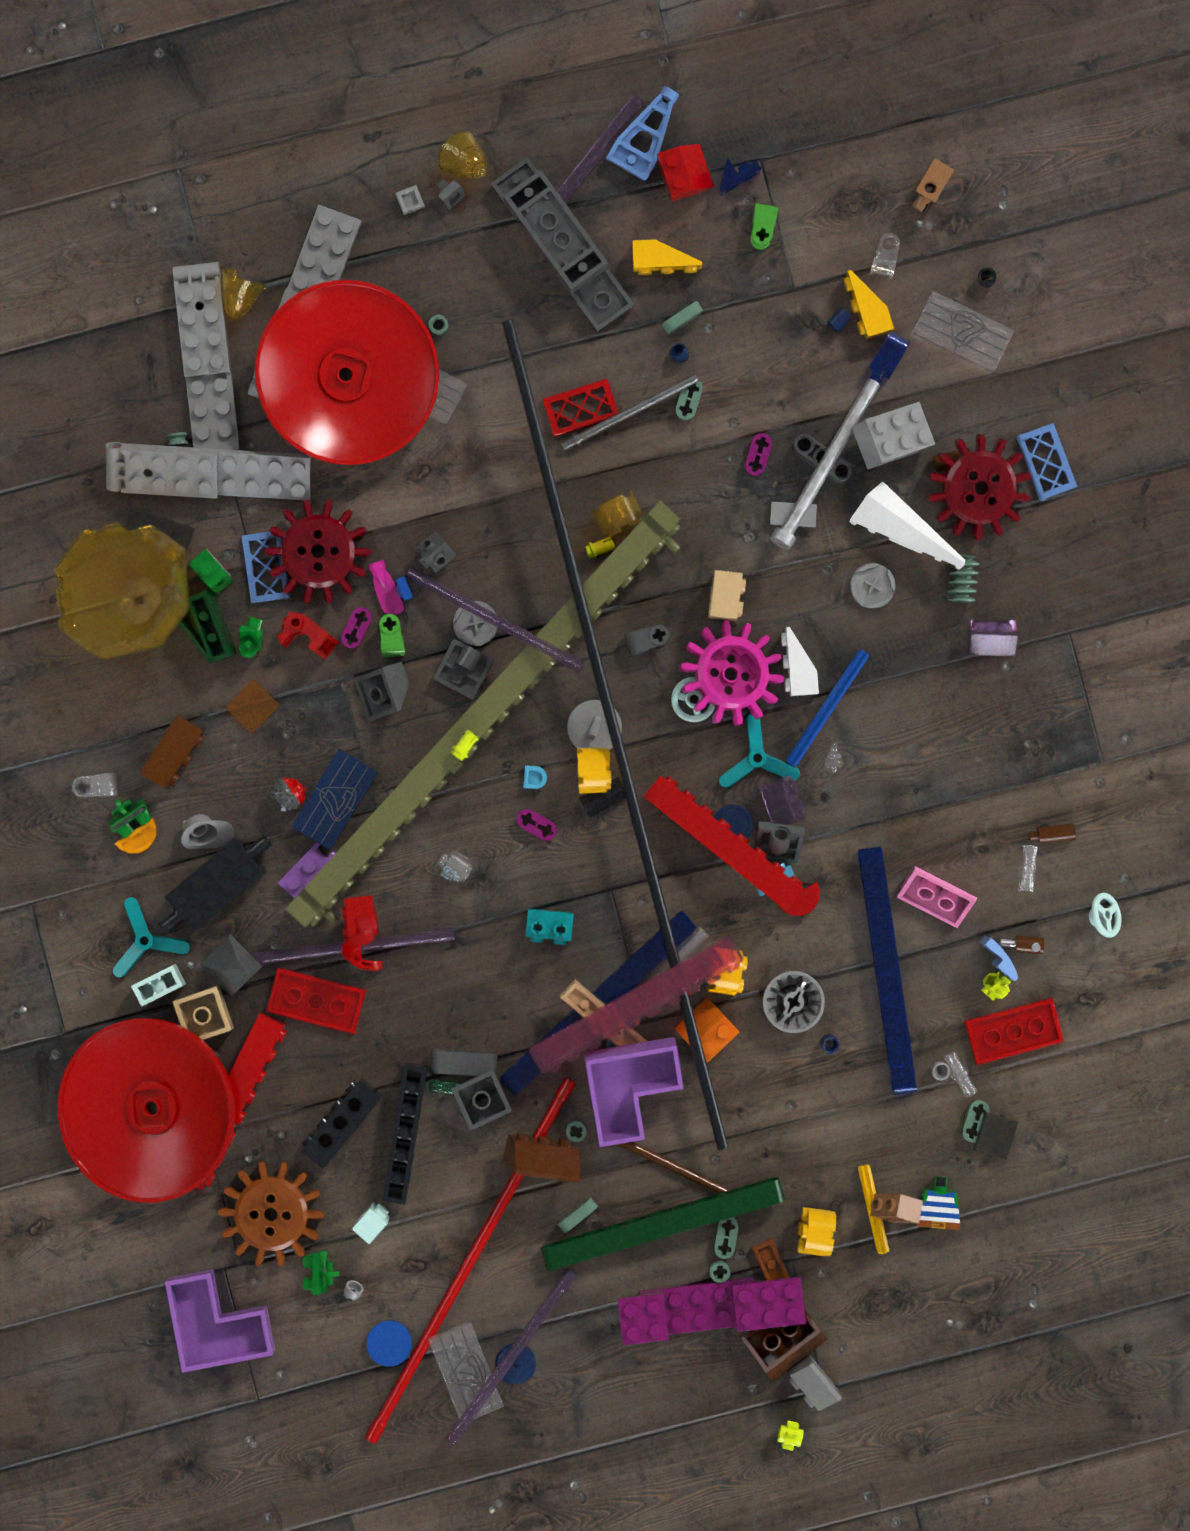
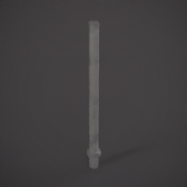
M694 373L579 434H572L573 437L562 442L561 445L565 451L576 445L579 447L587 439L699 381Z

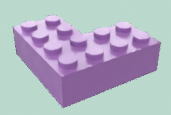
M670 1037L584 1052L599 1146L604 1147L645 1140L638 1097L683 1089L675 1038Z
M214 1269L168 1277L165 1281L182 1373L274 1354L275 1345L267 1305L222 1314Z

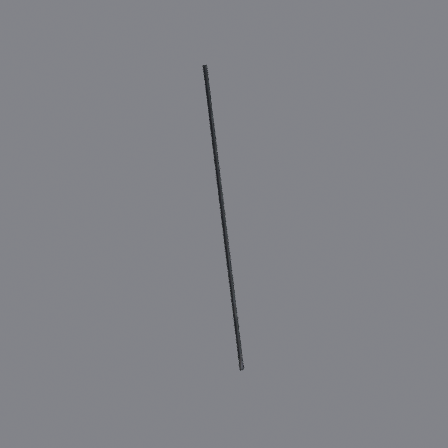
M513 319L502 322L712 1131L717 1150H723L729 1146Z

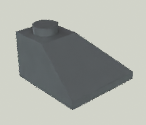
M402 662L379 668L354 679L368 722L401 710L409 686Z
M231 934L200 964L231 997L262 968Z

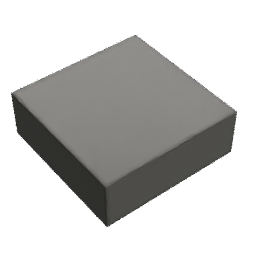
M417 185L395 193L403 215L425 208Z

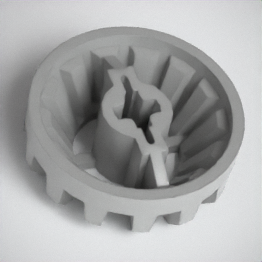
M785 971L775 975L766 985L762 996L763 1011L771 1024L779 1030L788 1033L804 1032L812 1028L821 1018L825 1006L824 993L818 982L810 975L801 971ZM796 985L792 991H788L785 994L780 992L785 986ZM804 991L808 997L807 1007L804 1006V999L802 997ZM777 995L783 997L782 1004L784 1008L782 1011L777 1006ZM797 995L798 1005L793 1004L789 1007L788 998H794ZM801 1009L805 1010L798 1016H791L793 1012H798Z

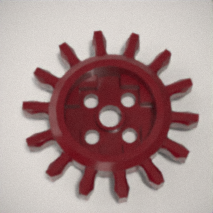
M977 434L975 450L968 451L966 443L958 438L955 440L956 448L960 453L957 458L952 460L949 455L942 452L938 453L939 460L945 463L948 468L944 475L937 472L928 473L927 477L932 481L942 482V491L929 494L927 500L930 502L944 500L947 506L935 517L937 521L943 522L952 514L958 517L952 529L953 534L959 536L963 532L966 523L969 522L973 524V539L981 540L983 524L990 523L992 531L1000 536L1003 534V528L998 520L1000 517L1006 514L1009 519L1016 522L1020 521L1019 514L1010 507L1014 499L1021 502H1030L1031 497L1023 492H1016V483L1027 481L1032 477L1030 473L1020 472L1014 474L1012 466L1023 458L1021 453H1013L1006 460L1001 457V453L1006 446V440L999 438L993 450L989 452L985 451V435ZM974 471L976 477L971 480L969 474ZM993 474L998 475V480L996 482H992L991 480ZM980 481L985 482V492L977 494L975 491L976 484ZM968 494H971L973 497L971 502L966 501ZM990 497H994L995 502L992 505L988 504V499Z
M304 500L303 509L306 517L297 520L291 511L285 509L283 511L284 517L291 524L288 531L284 532L278 527L273 526L269 530L273 536L283 540L280 548L269 547L265 549V555L271 557L281 556L283 562L282 565L274 567L269 573L271 577H277L284 572L290 575L291 580L285 585L283 590L286 595L291 593L298 583L305 586L306 591L303 599L306 604H309L312 600L314 589H322L326 603L331 604L333 595L330 587L337 583L345 593L350 595L353 590L351 585L345 580L347 574L352 572L358 577H365L367 573L363 568L353 564L355 556L366 557L371 555V549L365 547L354 548L353 540L362 537L366 533L365 527H358L352 532L346 529L344 525L351 519L353 513L350 509L345 511L338 521L330 517L333 508L331 500H327L324 504L322 515H313L310 501ZM315 531L322 532L320 539H316L313 536ZM315 545H321L325 550L324 555L320 558L314 557L311 553V549ZM299 547H304L306 549V553L304 555H299L297 553V549ZM332 547L338 548L339 553L337 555L330 553ZM316 563L322 565L321 571L314 570L313 567Z

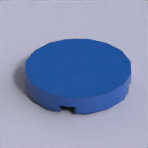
M383 1320L377 1323L369 1332L367 1338V1351L370 1357L377 1364L386 1367L396 1366L404 1362L412 1348V1336L408 1328L395 1320Z

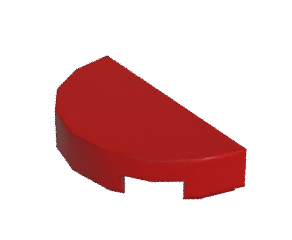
M815 882L804 889L805 892L789 912L785 911L782 907L780 909L792 916H802L810 913L816 907L820 898L818 883Z

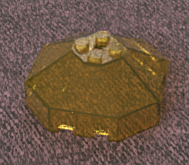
M116 522L104 525L101 530H84L55 567V577L59 579V589H56L57 607L61 611L58 629L101 660L162 647L189 610L185 548L153 525L129 531ZM144 596L142 599L144 604L137 605L136 598Z

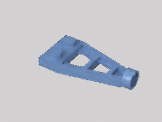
M663 86L659 95L617 138L606 160L646 182L657 163V153H660L673 104H675L679 94L671 88ZM654 111L663 117L658 130L645 125L646 119ZM640 131H645L652 136L651 147L647 153L641 152L630 144L631 139Z

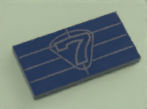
M338 749L291 827L331 851L378 772Z

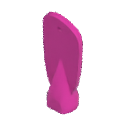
M384 559L368 565L369 570L373 574L374 587L382 610L387 614L393 615L403 612L402 600L397 595L394 581L386 571Z

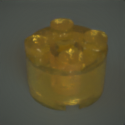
M631 489L627 491L629 495L625 497L621 493L599 505L600 510L591 509L603 535L608 534L609 537H612L622 531L620 527L626 524L631 527L642 521L640 516L644 513Z

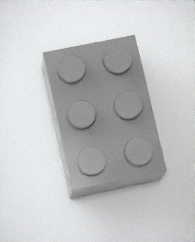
M920 402L865 419L852 426L868 470L921 452L935 445Z

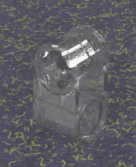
M886 233L878 241L869 274L888 276V279L892 280L900 246L899 238L895 234ZM883 240H892L894 242V249H885L883 247Z
M116 773L78 777L72 784V790L79 797L117 796ZM82 780H84L85 784H89V789H86L85 793H83V790L78 789V785L82 784Z

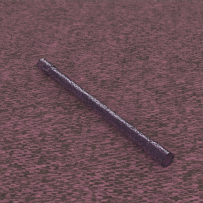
M414 567L408 570L406 579L434 592L557 660L561 665L578 673L582 669L584 661L578 657L562 651L437 582Z
M454 927L374 938L370 944L362 946L361 951L455 941ZM344 942L277 951L252 952L249 954L260 965H266L273 962L342 954V944Z
M569 1268L565 1269L552 1291L461 1418L456 1421L445 1436L451 1443L457 1445L468 1430L470 1423L561 1296L574 1282L578 1275Z

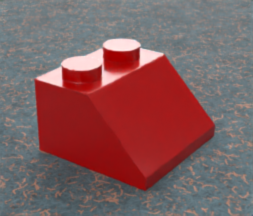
M700 144L678 146L657 153V163L671 202L714 188Z

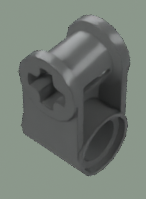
M655 625L624 634L631 656L661 646L669 639V631L663 625ZM656 629L666 633L661 642L658 639H653Z

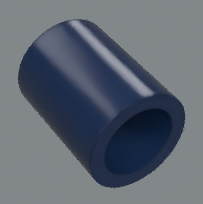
M841 307L827 321V324L832 330L839 333L852 319V316Z

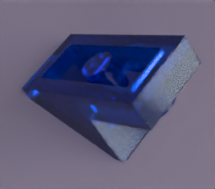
M727 157L719 189L720 196L725 195L760 174L761 167L758 162L755 161L752 164L750 161L746 162L738 168L739 172H736Z

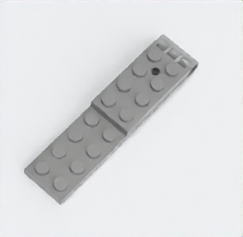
M318 204L279 308L302 290L323 282L341 279L361 226V220ZM254 372L248 395L259 399Z
M219 262L173 267L193 448L241 450ZM198 304H204L202 310H197Z
M120 442L106 444V489L109 491L217 499L218 495L310 500L311 457L305 454L127 444Z

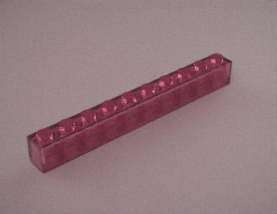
M728 935L530 1047L529 1052L541 1073L543 1074L548 1071L551 1074L562 1067L560 1064L568 1060L571 1063L580 1058V1052L586 1049L591 1052L601 1046L600 1041L608 1038L609 1041L621 1034V1029L625 1027L632 1029L641 1023L639 1019L646 1015L649 1018L661 1012L659 1008L668 1004L671 1007L681 1001L680 996L686 993L690 996L701 990L700 985L708 982L710 985L721 978L719 974L726 970L731 973L741 967L740 963L744 958L732 937Z

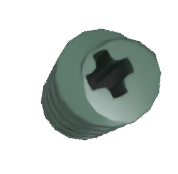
M960 555L965 559V564L960 570L956 569L955 565L950 564V567L956 571L949 573V576L955 580L948 582V585L954 588L947 591V594L953 597L948 599V601L975 602V599L969 595L976 593L977 590L970 586L978 583V581L972 579V576L979 574L973 567L979 566L980 563L974 560L975 556Z

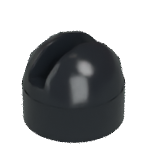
M992 268L981 269L978 274L979 284L985 288L994 285L996 282V272Z

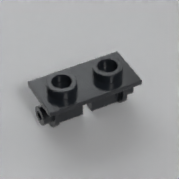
M619 776L611 780V791H607V793H588L579 797L589 818L626 799Z

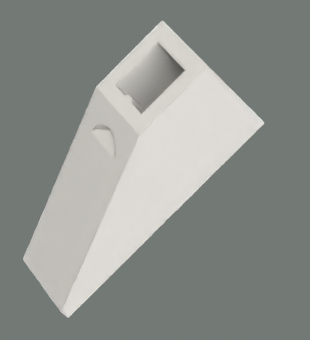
M786 627L785 633H781L782 646H786L787 655L783 656V667L788 669V678L784 679L785 692H789L790 696L819 694L817 670L791 628Z

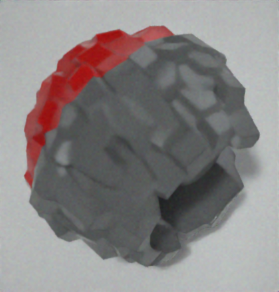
M283 777L275 781L269 795L272 800L274 799L275 806L279 811L297 810L304 802L306 797L304 791L306 789L298 782V779Z

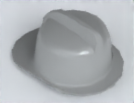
M204 814L194 815L182 822L183 834L181 836V843L188 849L220 848L229 843L234 836V828L226 821L212 820Z

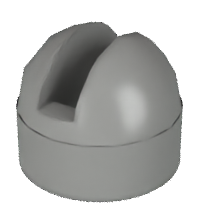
M942 1061L933 1063L930 1068L931 1075L937 1080H945L950 1075L949 1066ZM937 1066H939V1069L942 1073L941 1075H939L937 1072Z
M350 1280L346 1283L343 1292L346 1299L349 1298L351 1301H355L361 1296L364 1289L359 1282Z

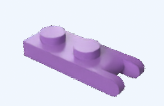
M316 843L278 884L295 898L336 854L335 851L327 857L318 849L322 845Z

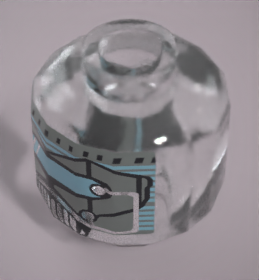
M451 850L448 854L443 853L437 862L440 866L439 874L455 884L460 881L465 882L473 868L470 858L457 850Z

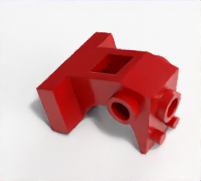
M289 612L288 616L283 619L282 634L279 633L277 637L280 639L279 643L287 648L297 636L308 635L311 642L308 648L325 660L339 643L338 640L307 616L295 612Z

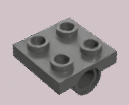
M453 639L433 680L474 700L494 659Z
M759 821L754 850L756 847H759L768 855L765 859L798 863L805 827Z

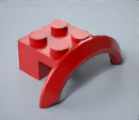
M370 895L345 898V907H341L342 920L345 928H343L344 943L342 944V955L345 960L357 968L379 971L383 969L382 961L364 960L361 955V947L370 944L375 935H379L377 912L373 897Z

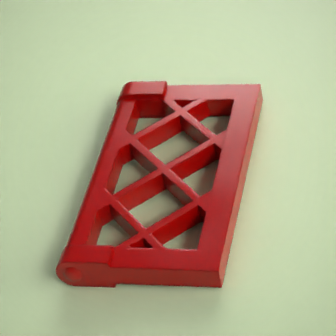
M608 379L542 399L554 437L598 424L619 413ZM602 387L605 392L603 399L591 394V391ZM583 393L586 394L581 406L569 401L571 397ZM589 396L601 402L595 413L583 408ZM561 400L565 401L559 413L552 409V403ZM567 403L579 409L574 420L561 415ZM603 403L608 405L611 413L602 416L597 415ZM581 410L593 416L592 419L580 423L576 422ZM561 417L572 424L559 429L557 422Z

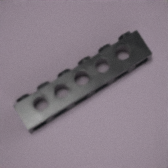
M409 1062L404 1064L382 1200L384 1202L405 1205L407 1201L428 1065Z

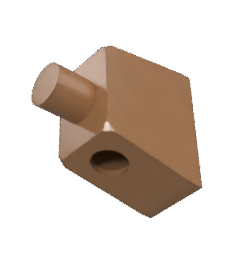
M934 158L915 191L918 196L912 207L924 213L930 202L934 204L954 169ZM928 184H932L935 187L932 193H928L925 190Z

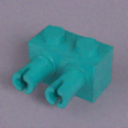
M528 909L525 937H530V942L543 943L544 939H552V944L566 945V941H571L574 913Z

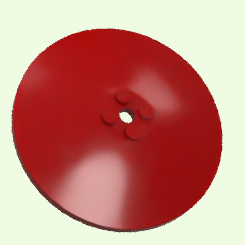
M334 280L302 290L285 302L273 315L261 336L257 348L255 384L266 417L280 436L291 446L303 454L322 462L336 465H361L383 459L395 453L410 442L422 429L437 397L439 362L433 339L426 325L404 300L394 293L371 283L356 280ZM341 369H348L351 372L352 377L349 381L340 379L339 372Z
M135 1018L103 1028L86 1040L73 1055L65 1069L60 1084L58 1121L68 1153L80 1171L91 1182L118 1198L141 1203H155L171 1200L192 1191L206 1181L217 1169L228 1151L235 1125V1100L230 1079L224 1066L214 1051L200 1037L173 1022L155 1018ZM150 1101L157 1105V1112L155 1114L148 1110Z

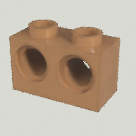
M874 1194L870 1216L894 1223H919L923 1201L902 1194Z

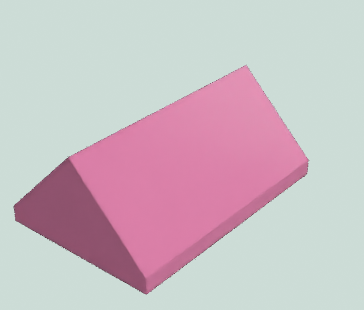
M916 866L911 867L897 894V898L958 928L977 900V897Z

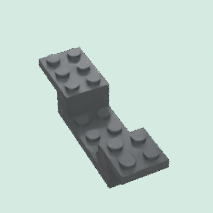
M528 157L491 182V186L517 222L520 220L557 271L558 279L597 333L634 307L635 304L608 269L607 260L542 170L538 171Z

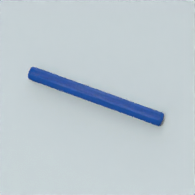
M861 649L857 651L787 757L786 762L793 767L798 765L868 659V653Z

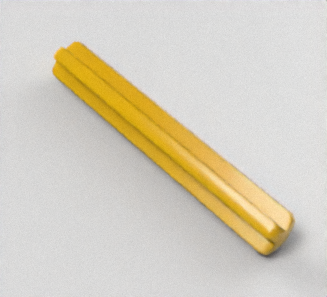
M869 1164L861 1165L858 1167L876 1250L878 1254H885L889 1252V1246L883 1220L870 1216L872 1210L871 1203L874 1199V1194H876Z

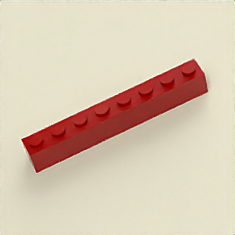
M660 775L643 797L785 911L789 912L805 892L802 888L804 883L794 875L789 878L783 873L786 869L776 861L772 864L765 859L768 855L759 847H756L755 850L748 845L750 840L740 832L735 835L730 831L732 827L722 818L719 821L712 816L714 812L705 804L700 807L694 802L696 797L685 790L682 793L676 788L678 785L676 781L669 776L664 778Z
M263 1012L259 1013L228 1075L235 1100L234 1128L236 1124L241 1125L246 1115L243 1110L246 1104L251 1105L257 1093L253 1091L256 1083H262L267 1073L263 1069L267 1062L272 1063L277 1051L273 1050L276 1043H281L287 1033L284 1030L285 1023ZM233 1132V1135H232V1140H231V1142H230V1145H231V1143L233 1142V1140H234V1138H235V1135H236V1133H234V1132ZM212 1174L196 1188L203 1190L205 1186L210 1187L216 1175Z

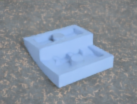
M984 936L979 943L996 956L991 965L1001 971L1007 978L1016 981L1018 976L1008 955L992 938Z

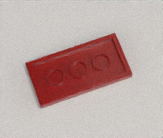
M277 967L266 1012L355 1035L366 989Z
M1052 997L964 1021L975 1065L1064 1042Z

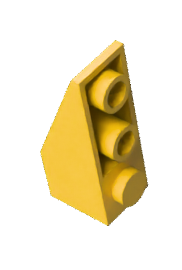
M632 241L633 272H638V275H650L652 271H661V274H673L675 270H684V273H696L697 269L702 268V261L660 241Z
M852 270L847 271L846 278L843 279L847 292L851 291L853 300H850L853 313H857L860 320L857 322L860 335H864L865 340L892 332L894 326L888 307Z

